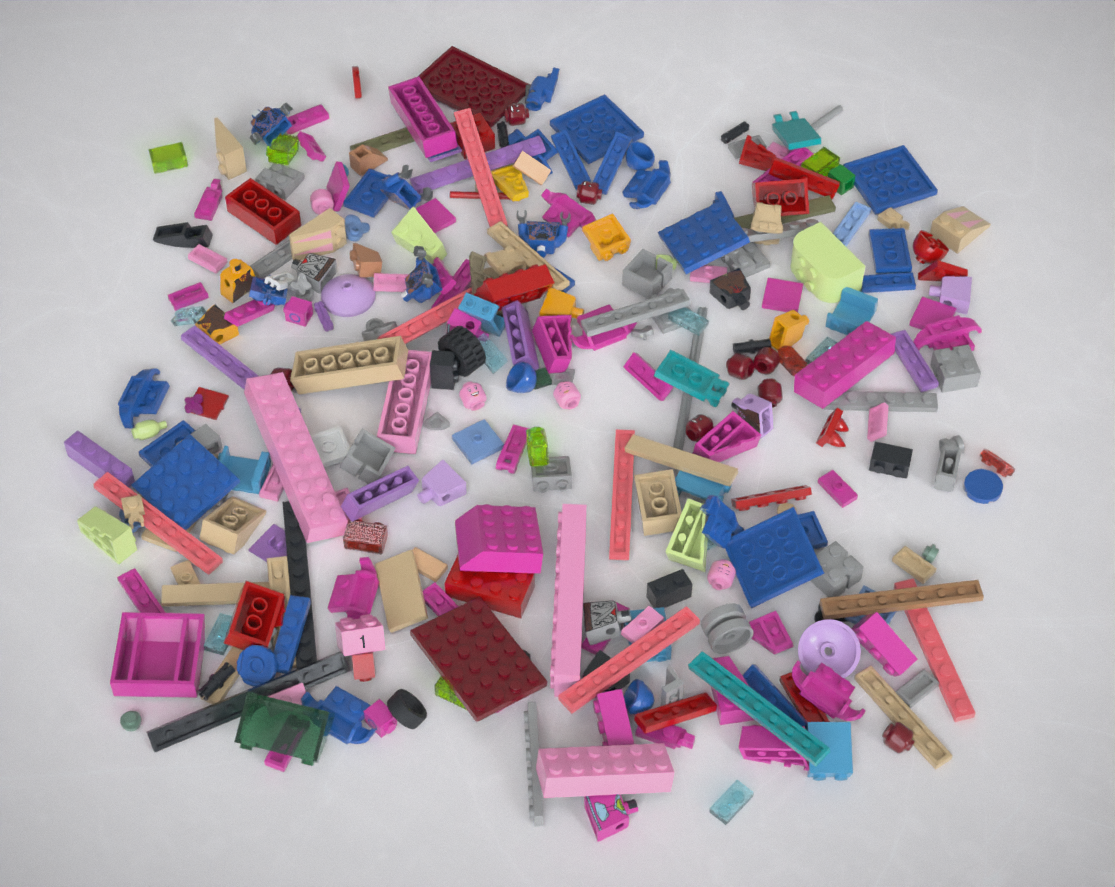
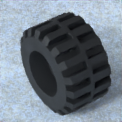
M456 326L438 341L439 351L455 352V360H458V370L456 372H459V376H469L486 362L485 351L480 341L471 331L463 326Z

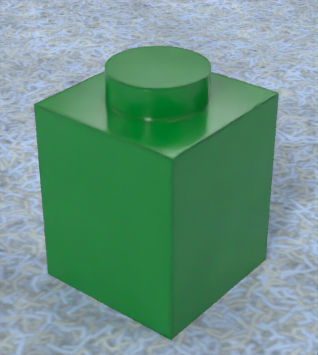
M842 164L828 172L829 178L840 182L837 193L841 196L854 188L856 175Z

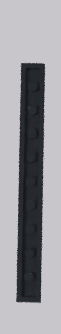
M282 502L290 594L292 596L307 597L311 600L306 540L290 502ZM312 600L296 653L297 669L317 661Z
M339 651L151 729L146 733L155 753L265 707L264 697L299 683H303L306 690L351 670L346 657Z

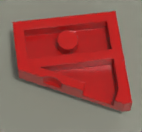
M747 135L739 164L767 171L771 168L776 155L768 151L762 144L757 145L751 140L752 137Z
M937 260L918 273V280L942 282L944 276L967 277L968 269Z

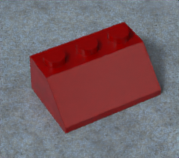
M807 179L752 183L754 208L756 203L760 202L768 205H781V216L809 214Z
M245 581L240 590L224 644L241 650H245L252 645L268 647L284 594Z

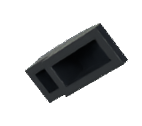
M188 222L157 227L153 241L182 248H195L198 244L209 247L213 234L207 225L191 227Z

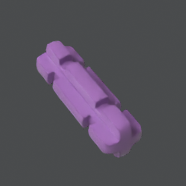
M322 301L315 302L314 309L318 313L317 315L326 332L333 330V323L326 308H324V303Z

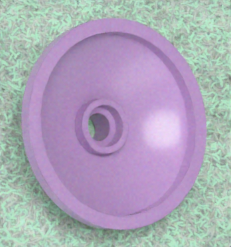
M354 274L340 275L331 279L325 284L321 292V300L326 310L341 317H353L366 312L373 305L376 296L373 284L368 279L360 278L359 275Z
M827 619L815 622L804 631L799 640L798 657L802 667L808 674L811 670L815 672L822 662L832 668L842 678H846L855 670L860 660L861 648L855 632L849 626L837 620ZM826 647L831 648V655L825 654L824 650Z

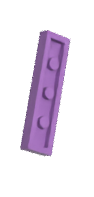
M906 330L892 333L891 335L896 337L895 352L920 392L937 388L938 380Z

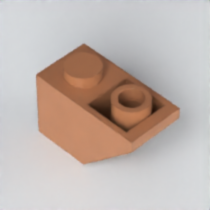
M363 144L349 152L350 167L360 176H363L369 168L373 170L388 161V158L378 149Z
M353 243V249L350 250V261H353L354 270L357 271L359 277H374V273H381L382 259L379 253L358 243Z

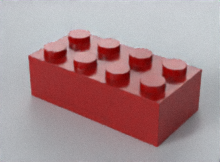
M249 178L225 196L229 213L275 245L302 226L299 210L252 178Z
M535 264L526 270L522 268L516 270L513 274L504 273L496 279L491 277L484 280L483 285L476 289L474 296L499 305L498 311H501L502 307L517 300L524 304L540 299L555 282L546 264L540 266Z
M457 555L445 581V593L450 598L466 603L480 596L491 610L521 619L535 588V573L460 571Z

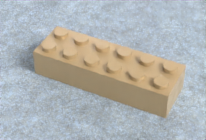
M395 336L298 351L295 353L290 381L298 394H306L401 380L405 377L408 349L402 337Z

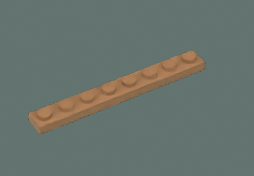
M979 580L820 598L819 604L823 618L827 620L868 615L874 612L886 613L983 601L984 595Z

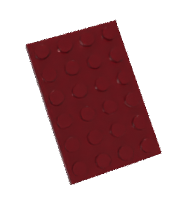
M451 46L419 75L434 99L458 111L470 108L472 115L481 113L491 128L504 116V109L509 104H517L525 97L526 85H529L454 46Z
M480 596L410 630L411 637L476 723L547 687L548 681Z

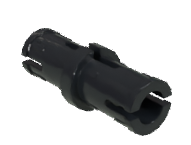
M768 338L755 341L750 339L747 342L733 343L734 354H755V352H759L762 348H771V341Z
M225 662L215 674H211L209 680L197 691L203 700L207 701L218 688L221 689L224 686V682L235 672L232 665L228 667V662Z

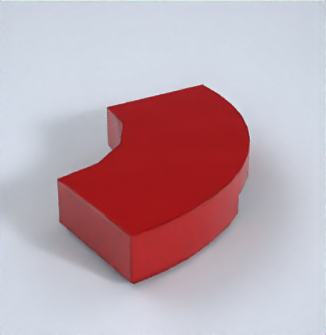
M352 66L355 99H360L362 94L359 66Z

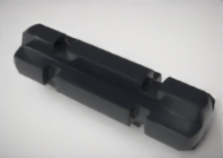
M501 121V123H497L499 146L503 148L509 146L507 125L504 121Z
M744 121L721 135V141L724 144L729 143L748 131L749 124Z

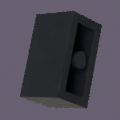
M432 350L430 360L431 388L454 390L455 383L459 381V372H456L458 370V360H455V352Z
M875 441L869 471L907 479L913 449Z
M684 569L647 583L646 597L653 608H666L686 600L692 595V582Z

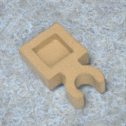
M888 208L878 215L877 220L889 229L894 227L895 229L905 228L909 230L910 226L907 221L902 220L903 216L893 208Z
M141 494L121 498L125 519L129 518L128 522L131 529H134V522H140L141 527H144L142 515H145Z

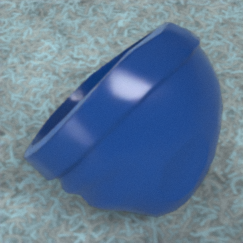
M631 142L626 151L627 165L636 171L647 170L653 166L655 156L651 148L642 142Z
M527 362L515 364L509 371L506 379L507 390L515 393L531 392L535 388L537 381L534 368Z
M635 679L630 683L623 696L627 713L631 715L650 710L655 702L651 689L644 681Z

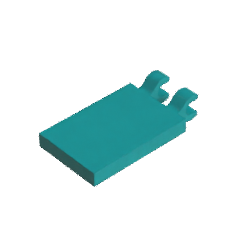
M797 111L789 112L792 120L783 122L781 114L773 115L775 123L772 124V130L788 150L821 144V137L805 118L799 119Z
M673 350L668 352L654 374V377L703 402L707 399L713 407L718 406L721 397L726 394L727 388L730 385L727 381L719 379L720 375Z

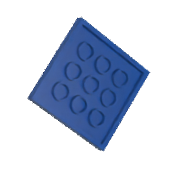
M605 94L550 120V126L557 133L565 129L567 130L577 153L588 164L605 156L616 132L632 137L631 142L644 137V131Z
M904 145L843 164L844 167L856 175L854 185L875 215L882 213L888 208L895 209L935 196L938 192V189Z
M721 201L657 232L659 238L685 274L750 243L747 234Z
M189 434L131 486L148 503L184 530H187L236 487L240 480Z
M794 507L732 536L725 547L751 609L825 574Z

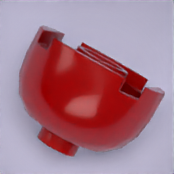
M921 230L913 241L912 247L915 255H917L916 260L922 264H925V262L932 264L937 260L941 261L949 252V248L941 240H935L932 238L933 235L931 233Z

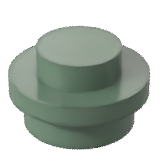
M934 544L931 546L927 545L922 553L924 560L932 563L939 549Z
M128 711L120 718L122 728L127 731L137 730L142 722L141 715L136 711Z

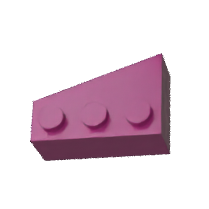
M571 315L538 316L533 326L532 333L548 373L565 372L572 359V341L570 339L572 332L570 327Z
M732 411L695 444L692 454L721 462L757 447L761 434Z
M878 612L865 615L851 628L855 632L859 643L883 666V669L890 676H900L918 660Z
M729 656L712 658L748 685ZM711 687L714 702L717 704L716 711L720 725L754 721L752 717Z
M622 689L597 694L593 701V708L598 719L599 733L602 734L604 740L602 746L633 745L634 740Z
M759 725L742 726L739 750L743 759L771 764L772 760L783 762L784 767L791 768V764L805 766L804 770L809 771V761L765 727Z

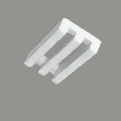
M284 271L267 276L264 283H271V287H276V290L280 291L289 288V284L296 281L297 277Z

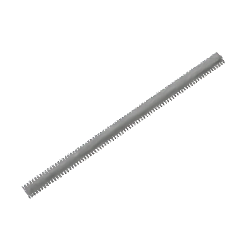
M706 307L698 308L689 359L696 363L699 362L708 311ZM684 391L673 447L683 450L686 424L689 419L693 397Z

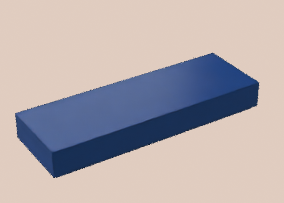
M913 272L864 275L861 291L862 293L915 290L916 283Z

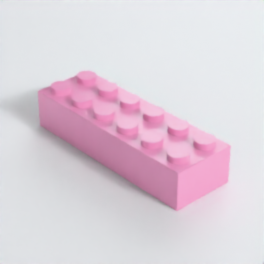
M408 350L404 379L389 381L377 437L395 447L394 452L416 454L431 386L430 360L432 352Z
M664 743L543 748L538 750L536 771L544 798L671 792L674 769Z

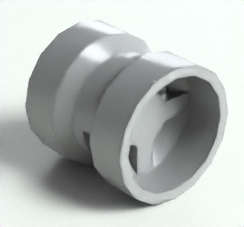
M960 435L953 436L951 439L944 438L939 440L940 453L943 445L959 447L962 449L961 454L965 451Z

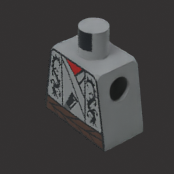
M309 253L303 261L294 259L291 268L296 270L297 276L300 273L306 275L307 282L311 284V288L321 294L325 284L337 273L335 258Z
M615 601L583 603L585 633L590 645L620 636L621 623L632 621L630 609L619 611Z

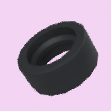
M397 690L387 701V707L392 716L409 729H416L427 718V712L423 704L407 690Z

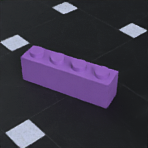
M517 300L502 307L513 365L519 362H527L536 370L539 368L528 311Z
M77 430L64 441L68 457L96 477L101 478L106 472H109L129 488L135 482L132 468Z
M409 466L403 467L347 494L341 508L353 522L412 493L419 479Z

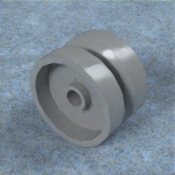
M735 603L725 604L711 610L701 621V628L708 638L714 653L727 654L745 646L753 637L754 631L748 620H746L743 609Z

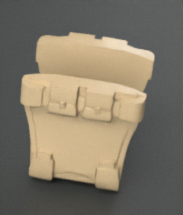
M757 202L750 229L773 234L783 233L781 205H768ZM780 239L756 241L754 243L763 245L779 244Z
M507 246L501 251L484 254L487 257V263L491 267L485 268L483 273L491 277L498 278L504 273L513 274L516 270L522 268L526 270V261L515 252L512 246Z

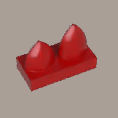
M838 407L828 416L816 441V444L821 447L826 443L835 447H846L843 439L836 432L849 431L846 422L841 418L843 411Z

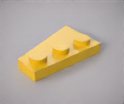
M513 165L491 171L495 185L513 202L529 197V191L525 180L522 178V172L514 168Z

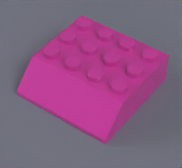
M476 505L455 520L460 571L541 573L543 549L536 507Z
M122 612L110 679L113 695L197 698L205 648V615L192 613Z

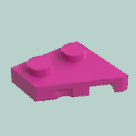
M777 611L749 621L754 631L751 639L774 655L793 647V642Z

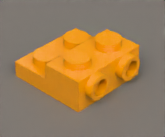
M610 214L582 227L583 233L591 243L590 248L599 261L603 259L608 261L614 254H624L629 250L631 239L614 214Z

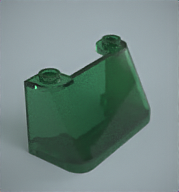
M247 692L234 742L240 743L239 748L252 751L253 747L300 758L302 759V764L313 766L314 762L319 763L335 713Z

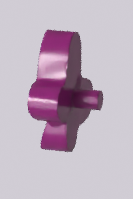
M201 394L184 399L186 413H203V408L200 405L203 402Z

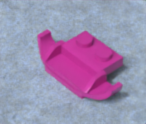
M545 189L541 194L542 198L551 206L542 216L544 221L560 222V225H562L560 213L563 211L564 219L568 218L570 213L571 221L567 223L568 238L579 226L582 228L596 221L592 212L575 202L567 194L550 192L548 189Z
M610 304L578 316L577 322L581 326V320L613 311V308ZM637 322L587 337L584 330H582L581 336L574 337L572 334L570 339L581 349H593L596 351L626 339L627 335L635 328Z
M957 315L927 324L917 334L913 343L919 351L925 345L934 350L944 348L952 350L953 347L969 345L971 350L974 351L975 345L970 339L969 333L976 330L979 334L982 333V329L975 320Z
M361 557L359 559L361 570H357L355 574L337 575L327 608L331 613L346 612L347 618H352V620L360 619V616L371 613L379 581L376 569L369 557Z
M797 660L792 669V677L796 686L801 690V696L832 719L837 717L845 721H855L864 715L866 710L863 708L861 710H854L849 707L852 702L849 697L854 691L855 686L848 680L842 678L832 668L822 662L815 672L811 670L806 675L800 669L801 662Z

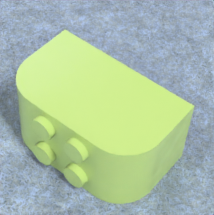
M822 222L799 232L794 238L790 265L791 271L796 279L804 283L806 289L812 292L815 297L823 302L836 303L840 301L842 290L845 287L861 291L865 265Z

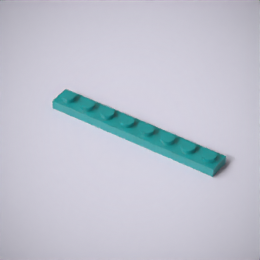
M703 651L688 664L689 670L815 767L830 753V748Z

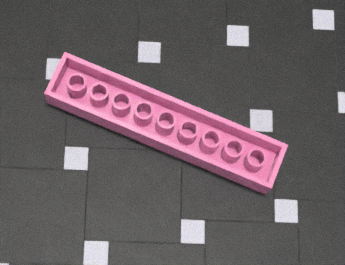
M283 372L247 378L244 394L306 542L310 543L343 536L348 521Z
M563 504L562 512H558L557 561L551 649L552 662L550 670V689H554V697H558L559 694L580 681L587 505Z

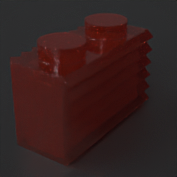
M361 519L353 522L348 520L343 536L344 548L382 555L388 537L387 526L380 522H375L374 524L366 523Z

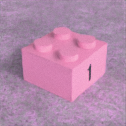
M367 614L360 616V619L342 618L340 622H335L337 646L344 656L385 650L383 625L375 616Z

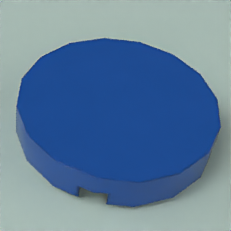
M977 469L969 472L965 477L963 488L969 499L976 503L988 504L999 499L1002 494L1003 483L996 473L986 469Z
M263 645L249 646L240 653L237 660V672L240 674L243 682L250 686H258L274 679L278 670L275 654L270 648Z

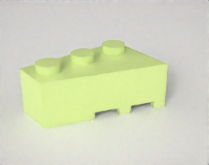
M414 206L391 232L395 242L412 253L415 246H423L426 251L424 258L431 264L434 263L433 260L436 257L443 260L447 255L443 243Z
M687 499L665 552L671 561L706 572L708 537L702 531L708 516L700 510L703 503Z
M95 506L77 520L80 532L116 563H122L137 551L136 539L133 536L131 527L109 515L104 510Z

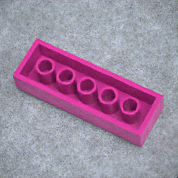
M419 76L388 86L391 104L425 158L458 147L455 130Z
M868 321L864 322L795 374L794 392L824 409L890 358L895 352L896 337Z

